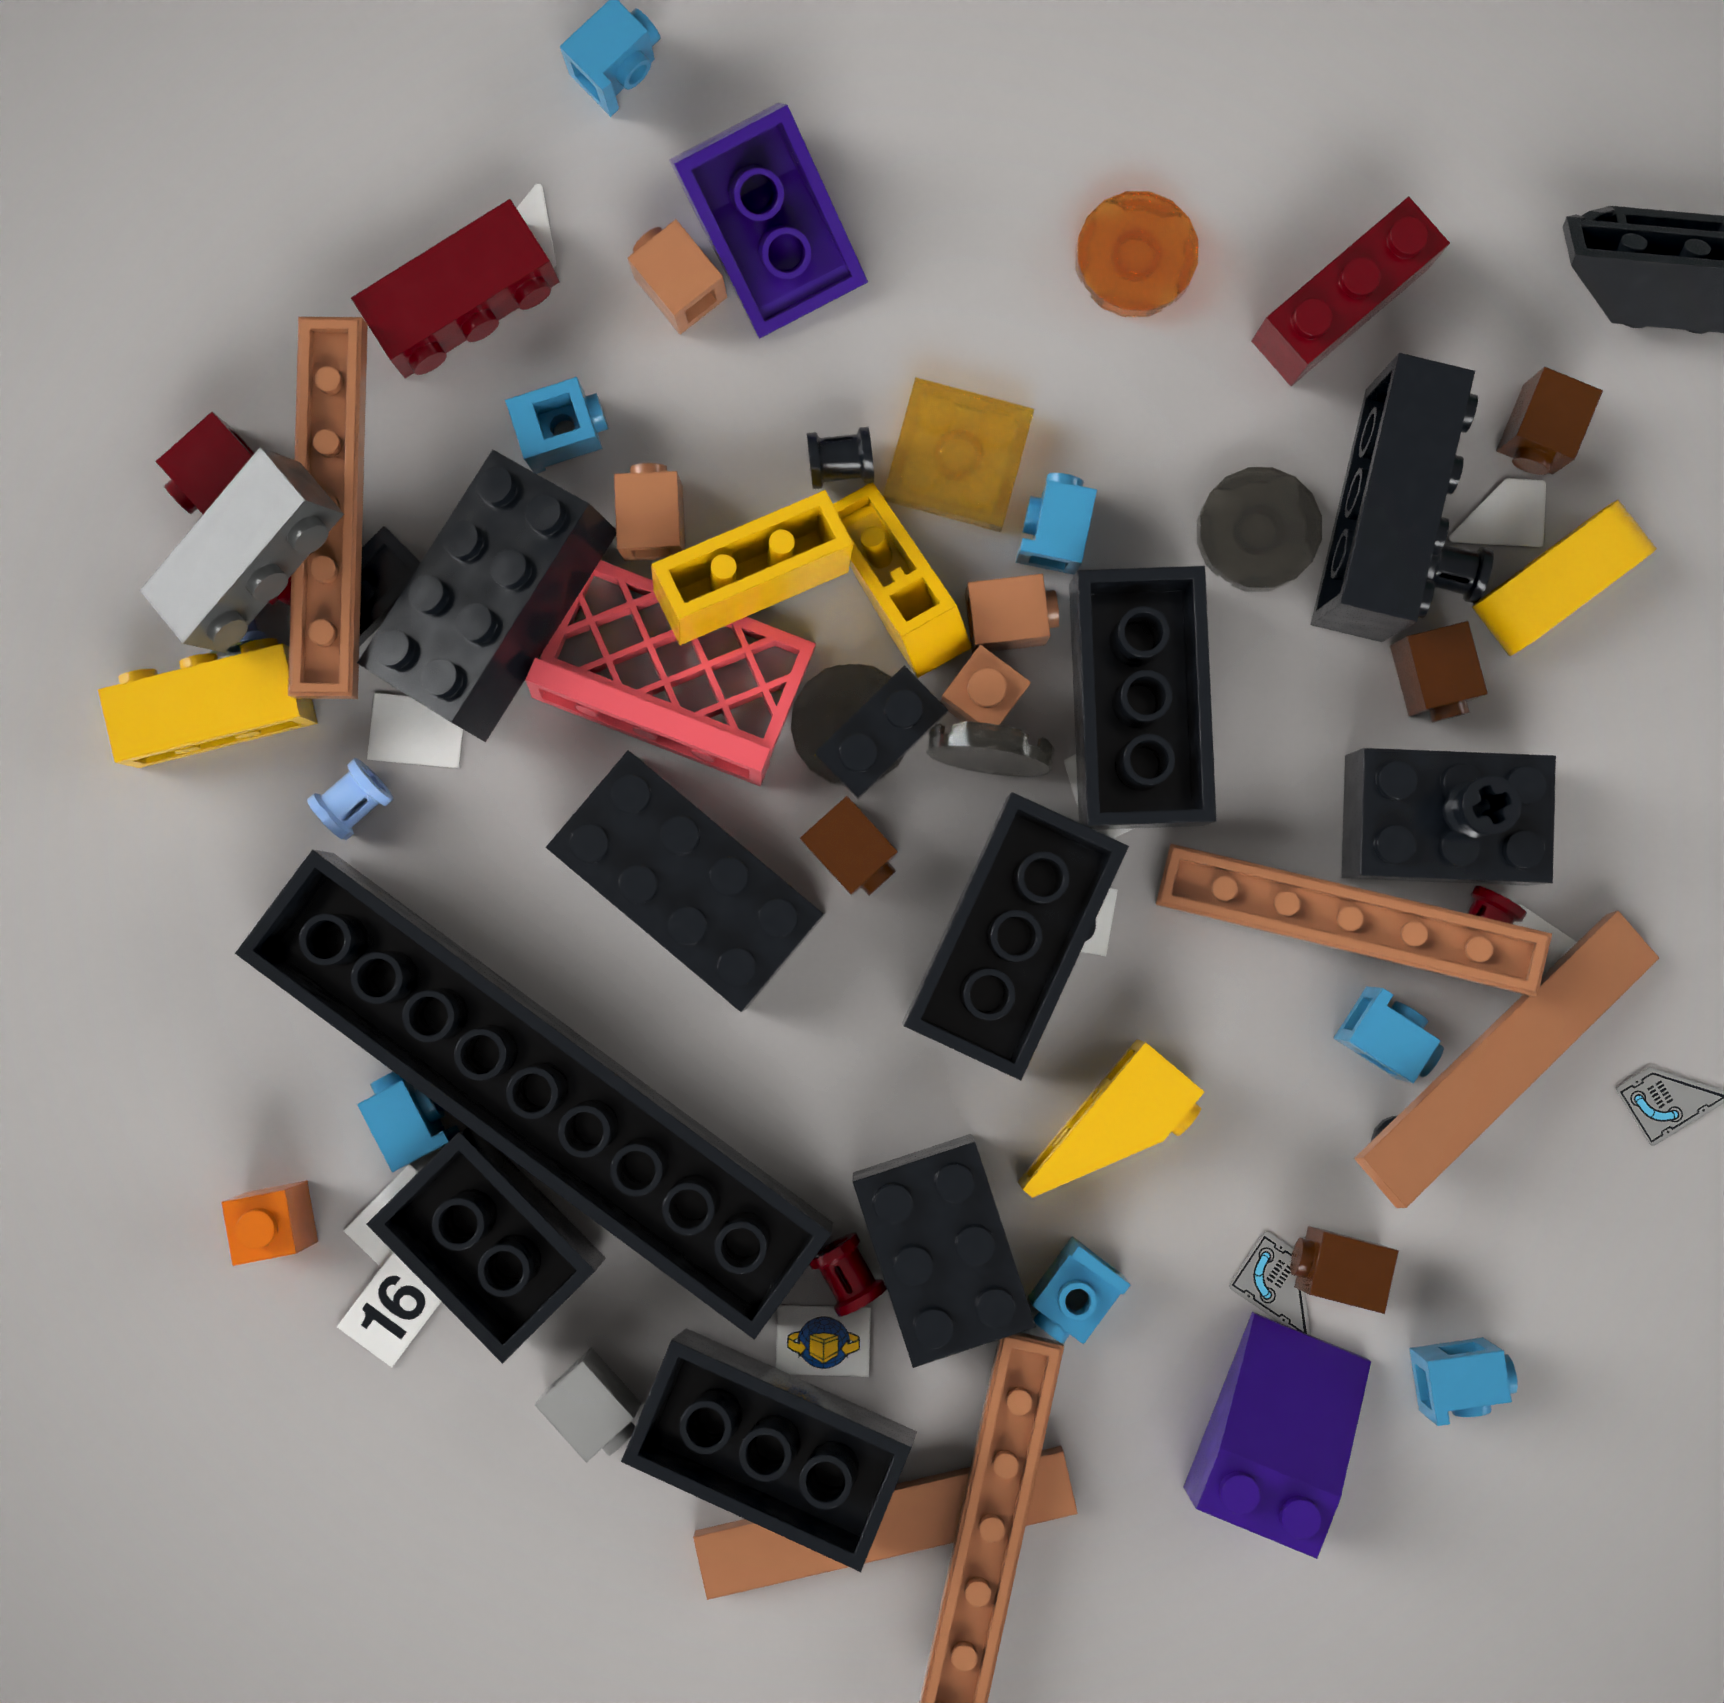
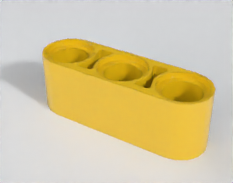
M1617 499L1481 598L1472 608L1508 656H1512L1544 635L1630 571L1657 548L1621 501Z

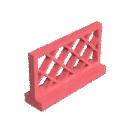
M600 560L543 650L540 659L535 657L525 679L531 697L761 787L770 765V758L811 661L816 643L745 617L724 626L733 630L740 648L708 660L699 639L696 638L690 642L700 664L667 677L655 649L675 642L677 639L672 630L650 638L639 614L640 610L659 603L653 592V580ZM594 576L618 585L626 603L592 616L585 596ZM629 590L637 592L644 596H641L633 600ZM581 607L585 619L574 623ZM631 614L642 642L609 655L598 627ZM591 630L602 658L580 667L558 659L567 639ZM745 635L758 639V641L748 644ZM774 646L798 655L791 673L767 683L754 657V654ZM648 652L660 680L639 689L622 684L615 665ZM746 659L758 687L725 700L713 671ZM608 669L611 679L596 673ZM705 675L717 703L696 712L681 707L672 688ZM784 688L776 706L771 693ZM665 691L669 702L653 695ZM763 697L772 717L764 738L738 729L730 710ZM722 713L727 724L711 718Z

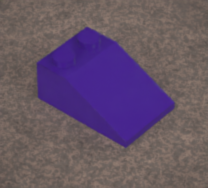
M776 103L669 159L759 339L868 283L787 104Z
M1252 1312L1183 1486L1194 1507L1206 1514L1317 1559L1342 1496L1371 1361L1358 1354Z

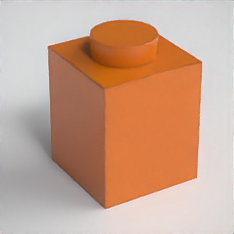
M307 1180L245 1192L221 1202L233 1266L297 1254L318 1242Z

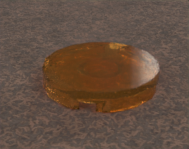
M1126 191L1104 200L1087 216L1075 246V270L1081 284L1083 281L1085 288L1091 293L1090 297L1101 308L1122 317H1149L1170 306L1186 292L1198 265V237L1190 218L1172 200L1150 191Z

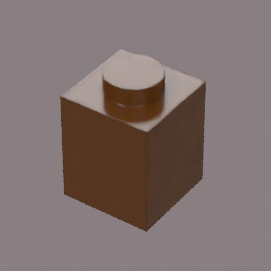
M1543 367L1523 384L1496 451L1513 458V465L1520 470L1536 475H1546L1548 473L1553 475L1575 460L1603 390L1548 367Z
M1469 621L1409 635L1390 645L1409 717L1429 712L1433 723L1470 713L1467 702L1488 694Z
M845 796L800 837L805 846L851 896L860 888L870 896L896 872V869L889 861L897 855L898 851L848 796Z
M1308 1226L1305 1239L1299 1238L1297 1240L1291 1257L1290 1271L1292 1275L1297 1276L1294 1287L1309 1295L1385 1314L1399 1250Z

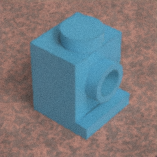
M609 0L561 44L560 49L569 75L611 117L619 110L616 95L624 88L629 90L636 87L648 74L651 63L655 60L652 47L661 37L654 24L641 10L635 8L630 13L619 0Z
M577 377L505 400L523 458L534 473L546 471L545 467L603 449L598 433L608 430L609 427L597 393L585 395ZM571 421L575 424L574 430L554 436V429L558 423Z
M1047 474L1041 498L1030 496L1022 533L1033 535V540L1022 538L1015 563L1075 575L1083 561L1097 489L1083 487L1084 481L1070 474Z
M1366 986L1334 1036V1039L1395 1079L1414 1084L1418 1076L1426 1077L1439 1062L1444 1047L1439 1044L1441 1040L1424 1030L1428 1020L1423 1015L1398 1001H1395L1391 1008L1387 1005L1393 997L1392 993L1384 988Z
M391 1072L371 1083L370 1086L375 1095L357 1104L392 1172L441 1148L460 1132L457 1125L445 1130L440 1121L445 1116V1110L395 1072Z
M1072 1236L1028 1295L1031 1305L1039 1311L1033 1320L1047 1334L1062 1344L1070 1335L1084 1344L1120 1294L1124 1295L1131 1284L1121 1272ZM1074 1289H1082L1088 1293V1300L1078 1310L1070 1309L1065 1304L1066 1296Z
M1484 1337L1409 1348L1419 1411L1437 1426L1450 1424L1448 1411H1452V1414L1458 1417L1487 1415L1492 1411L1491 1405L1512 1402L1511 1394L1517 1393L1518 1380L1512 1359L1508 1354H1504V1350Z

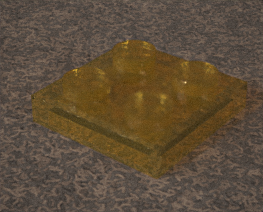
M915 377L884 490V499L886 502L1001 532L1034 409Z

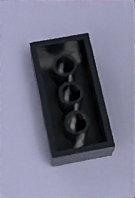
M1398 353L1365 390L1310 625L1383 642L1416 623L1418 617L1424 618L1426 616L1435 589L1434 580L1427 579L1432 556H1438L1441 553L1449 530V519L1442 517L1446 495L1454 493L1463 470L1464 458L1456 455L1461 432L1466 433L1469 430L1478 405V395L1470 393L1475 370Z
M492 449L357 664L446 720L486 742L525 681L535 657H540L616 536V528L588 502Z
M1205 566L1077 570L1069 584L1079 823L1093 830L1205 826L1216 822Z
M627 750L545 847L740 1012L745 1011L825 916L824 913L629 750Z
M1011 792L1006 797L902 1022L903 1026L1021 1081L1129 846Z
M686 1328L675 1336L669 1344L621 1462L861 1572L912 1448L917 1431Z

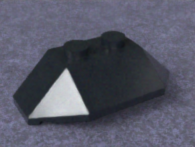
M1607 206L1588 211L1582 216L1575 214L1566 217L1562 228L1571 266L1611 323L1624 324L1632 328L1648 326L1682 329L1697 334L1707 332L1724 333V216Z

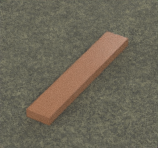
M298 317L295 461L300 462L344 513L329 531L325 543L319 549L310 553L291 575L288 696L298 699H358L359 664L357 662L359 661L368 331V324L362 317Z
M1170 844L1156 901L1157 906L1532 997L1538 996L1552 933L1175 844Z
M1619 911L1606 914L1542 976L1537 997L1523 994L1354 1158L1396 1208H1407L1594 1024L1659 957Z
M1021 1332L998 1340L919 1703H988L1064 1350V1344L1059 1341Z
M1062 1446L1045 1449L1041 1452L1026 1526L1078 1514ZM970 1467L898 1483L865 1563L954 1543ZM746 1519L695 1530L693 1536L707 1600L848 1567Z

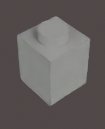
M590 1348L544 1391L535 1406L587 1463L601 1449L608 1456L612 1455L632 1436L635 1425L631 1421L635 1418L642 1403L600 1356Z

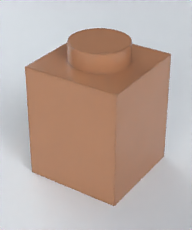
M677 219L664 229L655 227L646 232L634 245L633 253L627 257L636 282L680 335L728 298L723 276Z
M641 463L632 465L630 473L614 474L617 550L624 561L661 560L685 550L683 485L678 472L667 471V466L663 464Z
M1043 574L967 583L965 602L972 654L979 645H982L990 652L1045 646L1051 636L1050 628L1059 627L1057 595L1055 590L1045 591Z
M979 645L943 693L940 702L948 709V712L989 741L1026 692L1031 682L982 645Z

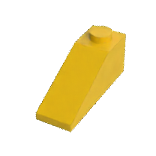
M869 483L833 503L853 542L850 567L889 635L917 678L972 648L957 604L875 484Z
M1136 1039L1017 1182L1022 1190L1033 1198L1161 1143L1171 1132L1176 1136H1180L1199 1115L1201 1107L1196 1102L1204 1094V1091L1149 1044Z

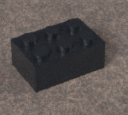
M1362 748L1345 755L1341 878L1525 886L1553 883L1556 755ZM1494 775L1503 777L1513 783L1520 793L1522 802L1520 817L1515 825L1504 833L1468 838L1463 834L1453 832L1444 820L1442 808L1447 800V794L1458 783ZM1486 797L1481 798L1478 804L1472 806L1476 817H1482V813L1490 809L1489 801Z
M469 1127L458 1132L366 1224L502 1364L606 1259L500 1150Z
M971 1134L853 1172L852 1182L913 1368L1036 1328L975 1140Z

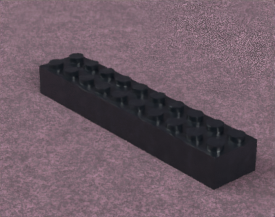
M312 849L235 952L237 956L754 1340L832 1234V1221L334 853Z

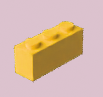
M824 490L652 563L653 592L679 645H682L848 573L853 542L829 495Z
M275 638L253 640L240 645L241 654L218 659L217 654L214 653L193 655L179 661L180 669L158 674L156 669L151 668L133 670L118 676L120 684L98 689L115 763L142 768L318 724L312 699H298L288 696L289 646L283 643L279 644L278 639Z

